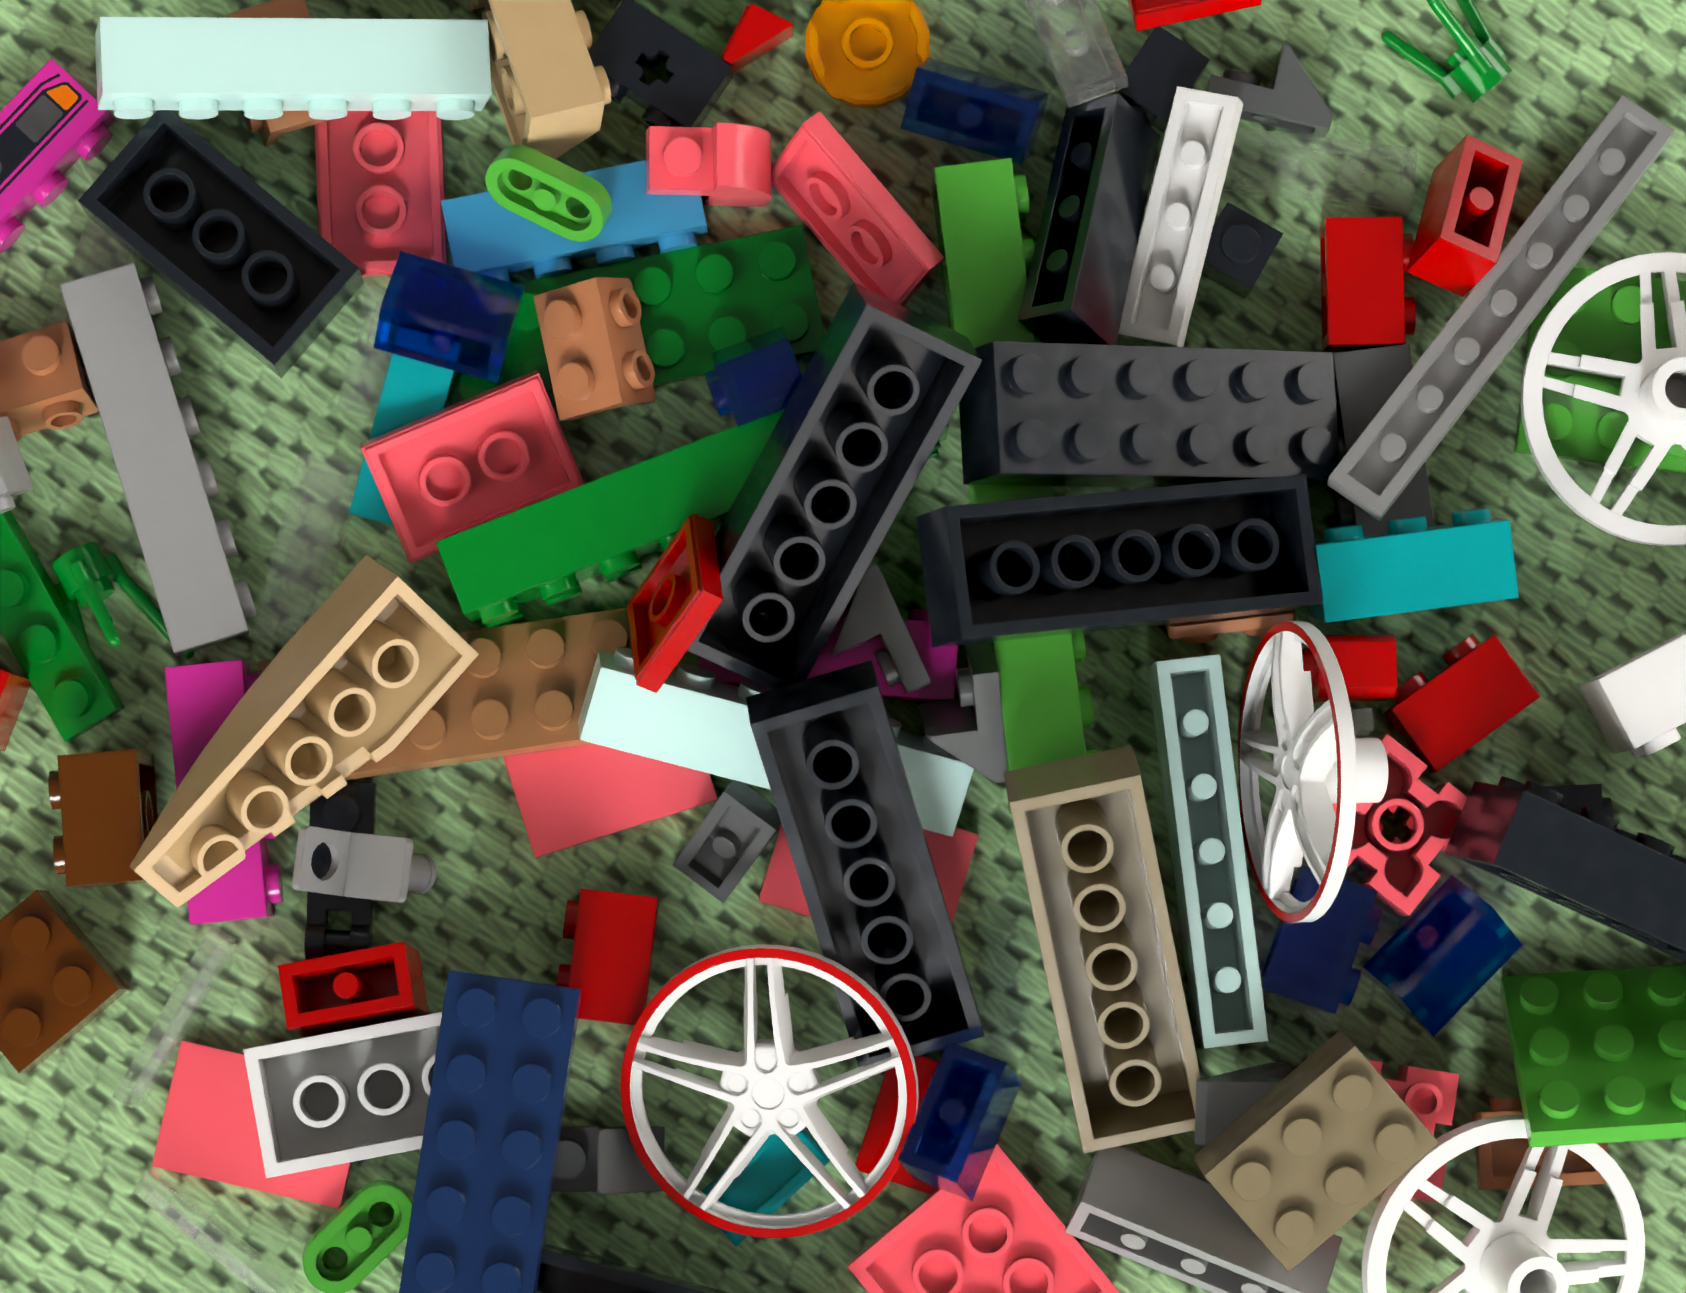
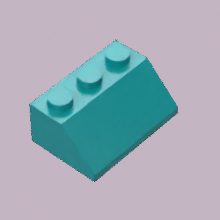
M1477 508L1451 512L1452 524L1427 527L1426 516L1388 520V532L1363 535L1362 524L1323 529L1324 541L1315 542L1322 603L1309 606L1310 616L1328 623L1519 598L1510 520L1502 518L1491 519L1490 508Z

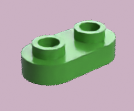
M511 145L499 152L486 172L485 182L488 192L500 206L568 240L584 242L595 238L612 214L611 197L601 183L531 147Z
M386 1180L369 1182L357 1190L307 1240L302 1253V1262L308 1281L316 1289L325 1293H345L355 1288L408 1236L412 1211V1201L408 1193L398 1184ZM377 1202L390 1204L393 1208L392 1217L382 1223L373 1221L369 1216V1210L372 1205ZM331 1247H339L346 1252L347 1259L339 1267H329L322 1260L324 1252Z

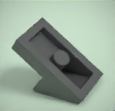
M1287 42L1283 43L1279 51L1271 89L1261 87V79L1246 72L1225 70L1223 77L1211 75L1205 91L1238 97L1243 102L1240 116L1242 120L1324 139L1330 129L1333 116Z
M877 563L868 567L861 579L832 657L839 656L880 637L884 648L875 651L874 655L889 688L901 683L905 694L909 695L930 685L931 680Z
M992 642L965 644L967 667L956 668L959 698L925 702L920 705L925 735L931 742L993 782H1005L1003 772L1008 770L1000 683Z
M733 780L717 800L673 866L724 903L780 829L782 823L777 808L743 782Z
M1270 1062L1198 1079L1196 1084L1194 1144L1208 1145L1292 1072V1066Z
M562 1126L552 1192L620 1194L663 1191L640 1161L631 1143L626 1126ZM650 1126L659 1147L665 1155V1127Z

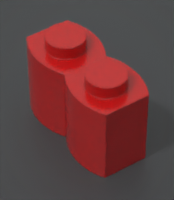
M1393 634L1324 635L1338 660L1349 702L1386 701L1387 698L1395 697L1397 691L1396 639ZM1305 644V647L1302 648L1303 670L1311 671L1313 703L1326 702L1329 698L1324 679L1313 653Z

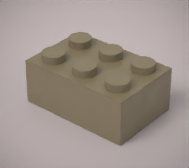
M1340 1030L1192 1158L1204 1177L1285 1269L1290 1272L1438 1145L1439 1142L1344 1032Z

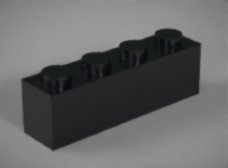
M1119 94L1066 106L1018 320L1042 343L1116 345L1160 140V135Z

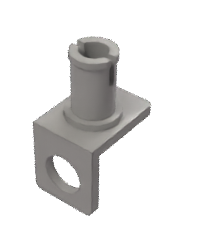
M301 826L298 833L292 887L294 890L403 903L407 898V892L425 894L431 889L436 879V866L434 860L429 855L412 854L413 840L410 838ZM324 842L330 849L332 862L326 876L318 879L313 873L311 859L316 847Z

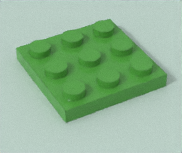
M1576 267L1571 270L1528 327L1524 365L1536 332L1548 313L1570 289L1598 270ZM1640 275L1612 284L1587 300L1564 325L1555 340L1551 352L1581 357L1583 354L1634 364L1639 363L1642 360ZM1651 277L1656 349L1671 348L1662 278ZM1677 280L1680 301L1684 300L1686 311V281ZM1547 365L1544 376L1574 385H1582L1617 396L1619 395L1622 379L1576 372ZM1543 388L1542 404L1545 425L1557 457L1560 459L1606 464L1629 420L1628 415L1623 411ZM1520 396L1514 453L1532 455L1523 427ZM1635 437L1621 466L1637 468L1651 446ZM1672 445L1655 471L1686 474V450L1681 445Z
M1686 964L1502 976L1500 987L1501 1000L1529 1148L1686 1137Z

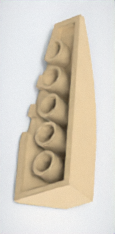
M468 0L470 11L474 12L484 9L482 20H488L491 84L512 145L528 146L553 159H557L598 132L601 128L604 105L611 103V89L605 69L601 65L594 67L587 48L592 47V35L585 12L583 10L574 11L571 0Z
M366 555L279 651L240 699L201 752L163 809L129 867L175 907L179 908L242 862L246 857L245 851L269 833L276 837L294 824L296 821L293 816L321 795L326 799L331 797L347 785L344 778L370 759L377 763L391 753L479 654L404 581Z

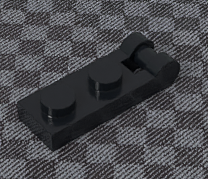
M347 783L346 786L328 799L321 795L310 803L309 826L375 835L377 784ZM324 842L316 847L311 859L313 873L318 879L326 876L332 862L330 849ZM307 892V922L304 941L305 960L372 948L373 900ZM328 910L352 911L351 929L328 930Z

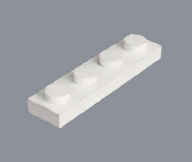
M1177 86L1132 266L1118 336L1122 339L1162 347L1184 346L1243 108V102L1238 97Z

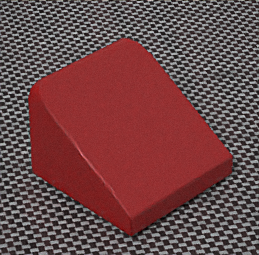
M752 3L750 6L747 5L721 56L722 60L732 66L733 74L790 39L793 36V24Z

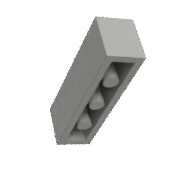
M1124 1145L1096 1151L1084 1175L1065 1230L1067 1234L1211 1293H1326L1342 1241V1237L1333 1234L1294 1269L1288 1272L1210 1183L1205 1182L1199 1175L1193 1172L1176 1170L1144 1157L1138 1150Z

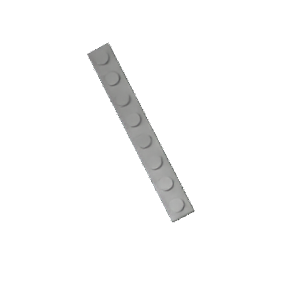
M1622 95L1500 253L1497 264L1473 288L1330 474L1327 482L1329 487L1378 521L1384 517L1671 141L1675 131L1673 128Z

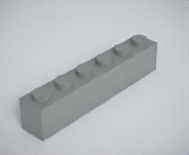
M131 263L60 284L175 656L177 657L249 634L245 620L256 617L257 613L247 581L243 580L234 583L226 559L238 556V552L228 520L224 519L215 522L207 499L220 494L209 459L196 461L188 438L201 433L190 398L177 401L170 376L182 372L171 337L158 340L151 316L163 313L152 276L139 279L135 264Z

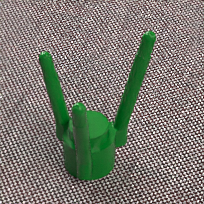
M1426 0L1460 46L1458 50L1446 59V62L1453 69L1451 72L1445 70L1391 31H1384L1382 33L1381 39L1384 43L1439 82L1452 99L1463 91L1474 103L1512 71L1502 58L1506 53L1492 37L1473 0H1456L1475 34L1472 38L1443 0Z
M89 542L66 552L52 563L51 567L60 581L55 585V588L88 644L89 641L78 603L81 608H91L111 646H118L121 642L113 620L103 600L115 592L112 581H115L170 642L160 609L126 573L116 554L105 557L98 543ZM194 651L183 654V656L188 659L192 658Z

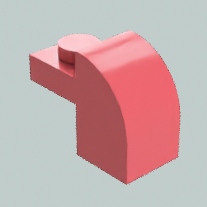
M717 122L713 128L649 126L646 130V194L702 196L703 206L765 207L772 199L771 134L759 127Z

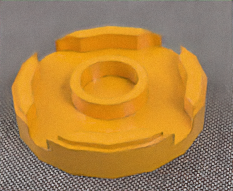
M823 0L821 5L815 9L806 28L805 58L814 80L832 98L853 107H882L902 99L920 81L929 60L930 31L921 9L912 0Z

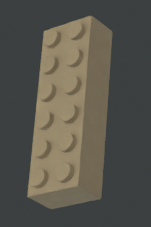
M1132 745L1003 772L1083 1153L1194 1131L1197 1080L1201 1079L1141 775Z

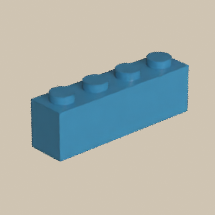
M646 160L583 172L601 183L609 193L612 201V214L601 232L595 238L584 242L568 240L503 208L491 197L489 192L443 200L441 205L455 275L460 284L472 282L474 291H483L509 285V274L534 269L535 278H546L572 272V261L596 257L598 266H604L635 259L634 249L659 244L660 253H667L696 247V237L708 234L701 196L646 194Z

